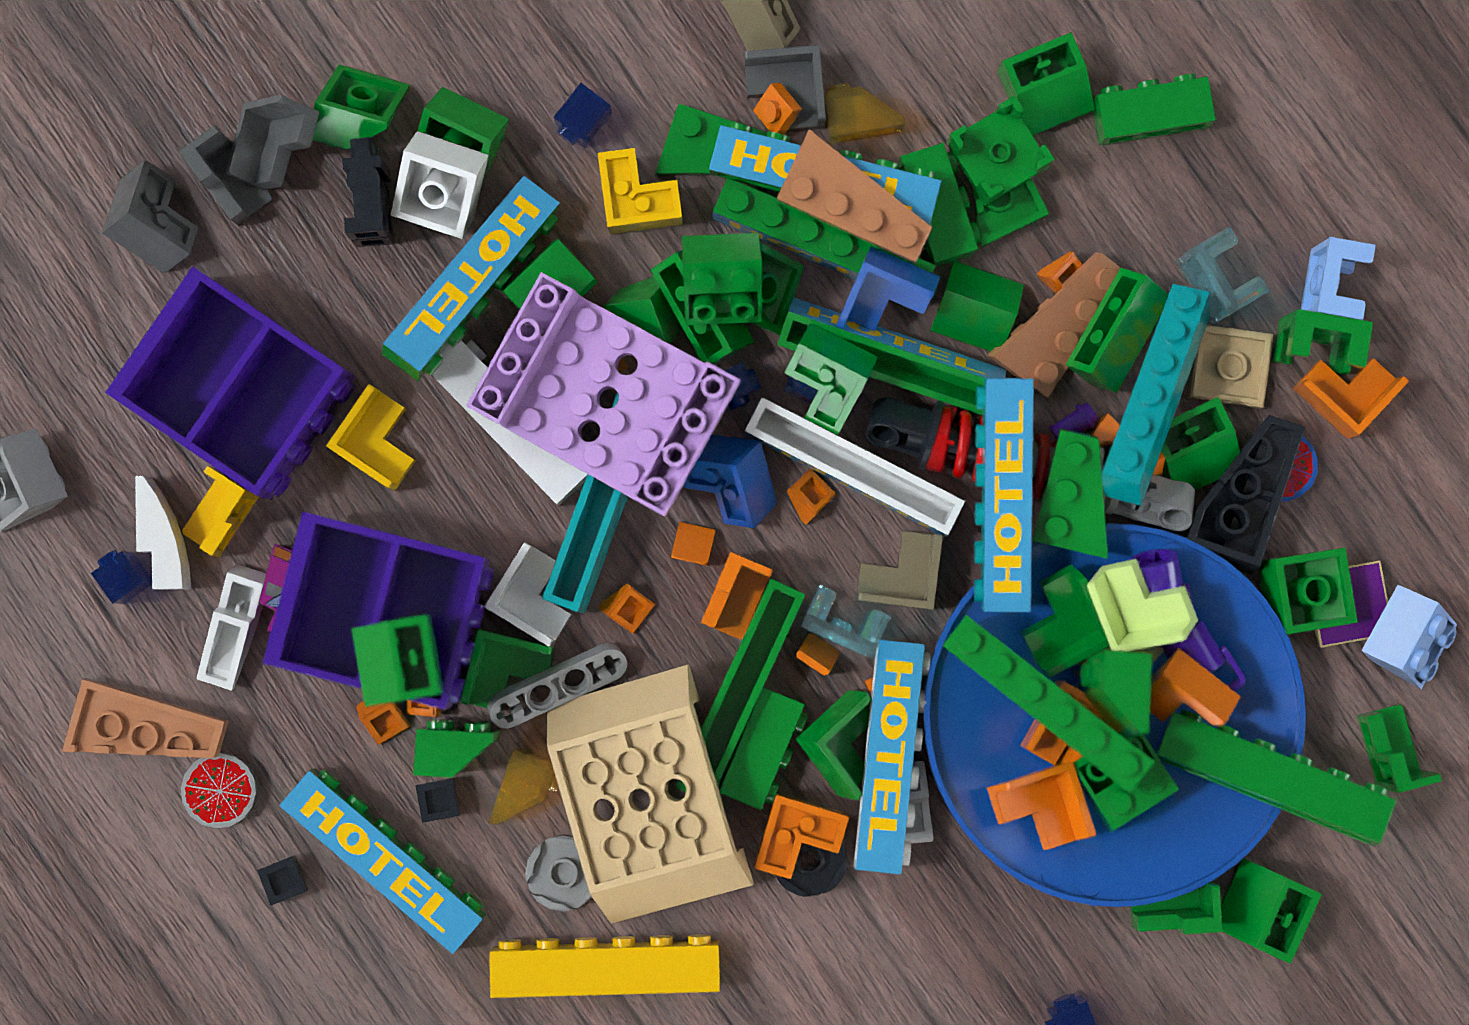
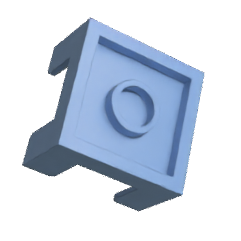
M1329 237L1312 248L1301 309L1363 320L1365 302L1363 300L1336 296L1339 287L1340 273L1348 275L1353 273L1355 262L1371 263L1374 258L1376 245Z

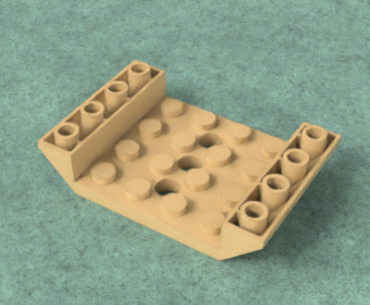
M689 664L582 695L547 711V748L590 895L611 924L754 884L743 847L736 849L693 705V703L700 701ZM677 778L684 782L687 792L683 799H675L669 794L668 783L671 779ZM636 789H643L648 792L651 802L647 809H639L634 805L632 795ZM600 799H607L613 803L615 813L611 819H604L598 814L597 804Z

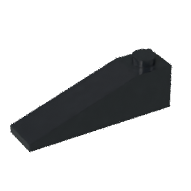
M1268 415L1197 507L1187 539L1211 550L1237 570L1252 575L1260 567L1305 427Z

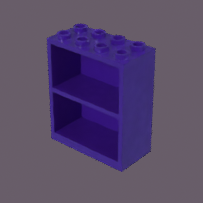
M192 266L105 393L256 496L272 500L275 495L280 497L288 488L292 480L289 474L295 465L301 466L308 459L313 450L310 444L317 433L323 435L334 420V416L331 413L339 402L344 404L352 395L355 389V385L352 383L356 377Z
M302 512L262 664L362 688L352 629L388 621L431 615L444 693L408 700L445 710L451 708L453 703L460 702L466 680L460 679L462 666L470 665L475 643L470 642L469 639L472 628L480 627L485 606L479 605L482 590L489 591L494 569L488 567L490 560L484 557Z

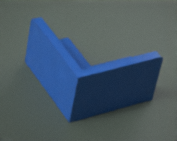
M870 246L836 327L843 329L848 319L875 331L888 300L924 314L930 299H932L936 291L940 276Z
M711 434L683 484L684 488L715 493L724 524L755 528L777 504L761 441Z

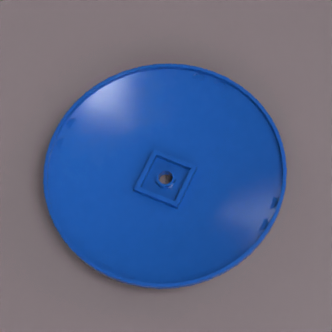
M1105 524L1108 559L1036 541L1031 542L1030 612H984L981 609V602H974V585L969 589L950 615L936 643L924 690L926 704L924 705L923 721L929 762L938 789L957 823L980 851L1010 875L1046 894L1067 901L1093 906L1124 907L1169 900L1189 893L1213 881L1235 866L1256 846L1270 829L1281 810L1162 762L1179 790L1112 833L1108 831L1091 805L1082 786L1081 789L1096 836L1043 850L1032 814L1007 823L998 824L987 787L1054 765L1020 746L1035 719L942 646L966 615L1047 677L1035 664L1020 631L1053 614L1038 582L1071 564L1089 582L1102 566L1128 561L1132 556L1147 550H1174L1178 554L1183 583L1189 582L1193 608L1198 621L1202 620L1219 647L1224 645L1227 647L1246 678L1245 684L1234 691L1240 696V699L1223 725L1236 729L1240 732L1239 738L1253 743L1255 739H1260L1277 747L1275 752L1290 757L1292 753L1302 755L1306 710L1300 669L1290 639L1267 600L1242 573L1211 550L1185 537L1139 525ZM1160 645L1128 651L1152 654L1151 676L1168 660L1159 647ZM1108 646V647H1106V648H1104V649L1098 651L1097 653H1099V652H1101V651H1103V650H1112V649H1111L1110 646ZM1087 658L1047 678L1054 684L1056 680L1064 681L1086 693V687L1081 686L1080 677L1083 663L1087 664ZM1228 660L1211 672L1221 682L1227 684L1239 678ZM1184 702L1174 711L1181 714L1182 710H1187L1198 714ZM1149 712V733L1144 734V736L1156 753L1170 716L1162 722ZM1203 719L1202 723L1217 729V724L1213 726L1206 719Z

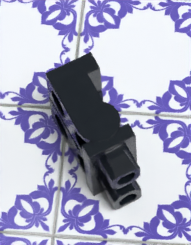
M372 137L350 139L351 158H342L343 170L347 174V186L353 193L354 217L344 218L345 234L356 247L394 244L390 192L385 182H391L390 170L382 159L380 148L375 146V141Z

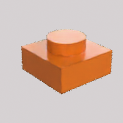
M781 82L770 84L753 109L754 113L770 132L783 135L802 110Z

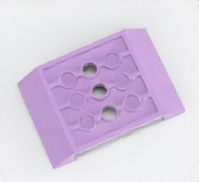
M541 272L466 406L666 517L741 380L708 362L703 363L581 297L572 288ZM631 355L636 357L638 362L636 371L631 375H621L618 370L619 361L625 356ZM607 389H615L619 394L617 405L610 409L602 408L600 404L601 393ZM588 422H596L600 426V435L593 442H585L581 437L582 427Z

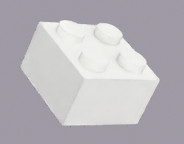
M417 131L403 152L391 216L462 239L475 217L489 155Z

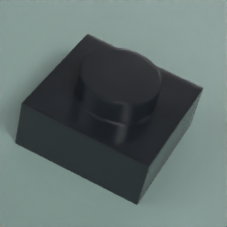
M455 778L415 785L422 823L461 815Z
M296 855L257 870L270 906L308 891Z

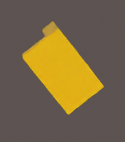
M635 148L597 153L607 227L610 235L683 225L677 180L640 185Z
M370 384L365 388L326 445V447L393 491L397 489L416 461L385 440L406 408Z
M207 465L203 472L215 479V481L183 528L182 533L200 545L199 548L209 555L220 557L259 496H256L218 469Z

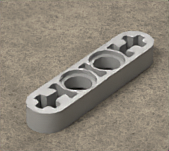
M605 643L496 692L488 701L487 709L493 723L500 728L507 729L517 726L617 680L626 671L627 659L621 649L615 644ZM607 655L614 659V667L610 669L603 665L605 663L604 657ZM592 663L597 676L592 677V673L586 664ZM573 669L584 671V679L577 686L565 684L566 674ZM546 685L550 688V694L547 699L541 702H535L530 699V693L534 687ZM520 694L523 695L525 703L528 706L525 709H523L521 702L518 698V695ZM507 702L508 706L511 707L510 715L504 716L500 712V705Z

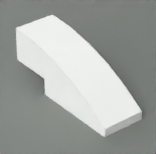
M135 476L136 552L152 553V589H191L189 560L177 519L155 481L149 477Z
M239 564L234 565L227 572L219 606L214 610L197 680L231 691L234 689L263 605L260 604V597L266 573Z

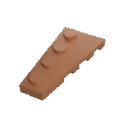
M810 129L808 130L778 194L777 201L916 264L932 227Z
M1095 252L1062 284L1063 288L1051 299L1047 298L1037 308L1038 311L1025 324L1021 323L1010 333L1011 337L1001 347H995L987 356L1016 378L1033 379V390L1040 396L1048 398L1068 367L1065 364L1121 267L1103 253Z
M87 678L82 679L62 752L217 758L220 754L229 721Z

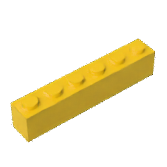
M708 934L689 935L688 941H673V936L657 935L651 936L650 942H635V937L619 936L613 937L612 943H597V938L581 937L574 939L575 944H559V939L544 938L538 939L537 945H522V941L519 939L500 940L499 946H493L489 951L490 998L720 992L719 940H711V935Z

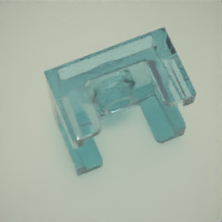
M1230 226L1193 247L1176 261L1191 288L1210 292V319L1213 324L1269 292L1264 281L1259 276L1233 290L1215 261L1224 251L1238 243V238Z
M822 585L817 586L799 627L865 657L872 658L890 616L878 610H868L856 635L852 633L854 626L835 617H833L831 623L825 621L836 598V592Z

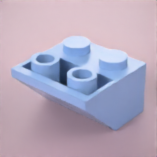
M1397 585L1362 652L1374 663L1422 690L1425 682L1431 681L1435 676L1439 665L1437 660L1443 649L1449 648L1453 643L1457 632V624L1438 602Z

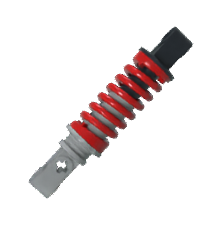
M889 397L880 398L874 402L866 430V437L871 444L917 456V469L919 470L927 469L941 473L944 471L948 459L955 460L953 476L958 479L964 476L968 464L973 466L982 464V448H976L975 434L976 425H983V416H980L972 426V416L969 411L962 410L955 417L957 408L945 405L937 400L932 411ZM1042 432L1033 437L1032 500L1034 501L1040 500L1042 493L1045 492L1058 440L1056 439L1050 446L1049 436ZM1100 447L1102 474L1106 461H1104V448ZM974 467V472H973V476H972V481H973L974 483H975V467ZM1152 475L1144 500L1138 510L1135 509L1137 504L1106 497L1103 490L1104 513L1110 515L1115 513L1131 520L1157 525L1169 531H1183L1192 524L1195 490L1186 482Z

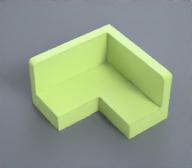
M1137 559L1102 566L1087 584L1110 647L1114 651L1128 652L1183 641L1198 621L1186 587L1182 586L1149 593Z

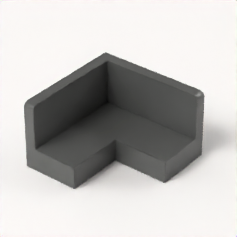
M819 45L744 52L747 99L760 98L770 84L781 82L802 108L787 132L824 129L826 114Z
M282 95L244 103L226 174L264 190L282 187L291 151L310 148L319 111Z
M215 125L178 152L198 180L210 190L228 217L239 226L273 201V197L267 189H261L226 174L233 142Z
M145 159L119 181L102 234L156 269L166 273L190 255L198 226L168 207L176 180Z

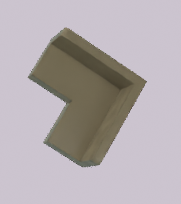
M721 0L747 51L787 48L801 29L787 0Z
M902 531L897 568L860 564L856 601L934 610L943 535Z

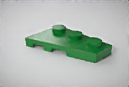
M678 103L655 171V176L712 175L709 167L720 125L730 127L734 121ZM753 128L752 133L767 136V132Z
M1032 178L984 206L972 186L977 227L981 237L980 249L1049 215Z
M1063 428L1060 429L1033 541L1108 559L1099 437Z

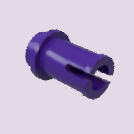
M1087 402L1082 406L1080 404L1075 405V411L1049 427L1056 439H1058L1061 428L1080 433L1087 428L1091 430L1095 428L1094 424L1099 421V418Z

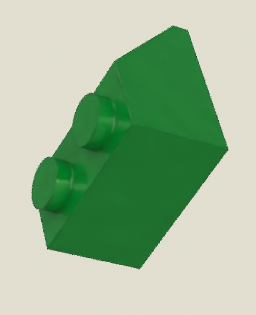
M442 86L424 107L418 132L489 155L483 178L484 182L500 150L509 119Z
M1346 548L1263 559L1261 561L1258 572L1262 595L1278 616L1286 634L1358 623Z
M1103 650L1087 658V664L1083 663L1080 680L1081 686L1086 687V698L1112 728L1125 739L1149 733L1152 654Z

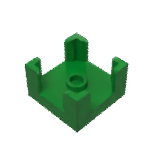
M1015 95L999 104L995 112L970 127L964 125L950 133L946 142L984 206L1045 171L1054 161L1045 144L1041 147L1038 146L1021 118L1024 109Z
M1296 309L1279 319L1272 363L1289 365L1294 356H1309L1311 343L1313 342L1331 345L1328 367L1336 374H1349L1351 366L1360 369L1365 368L1373 322Z

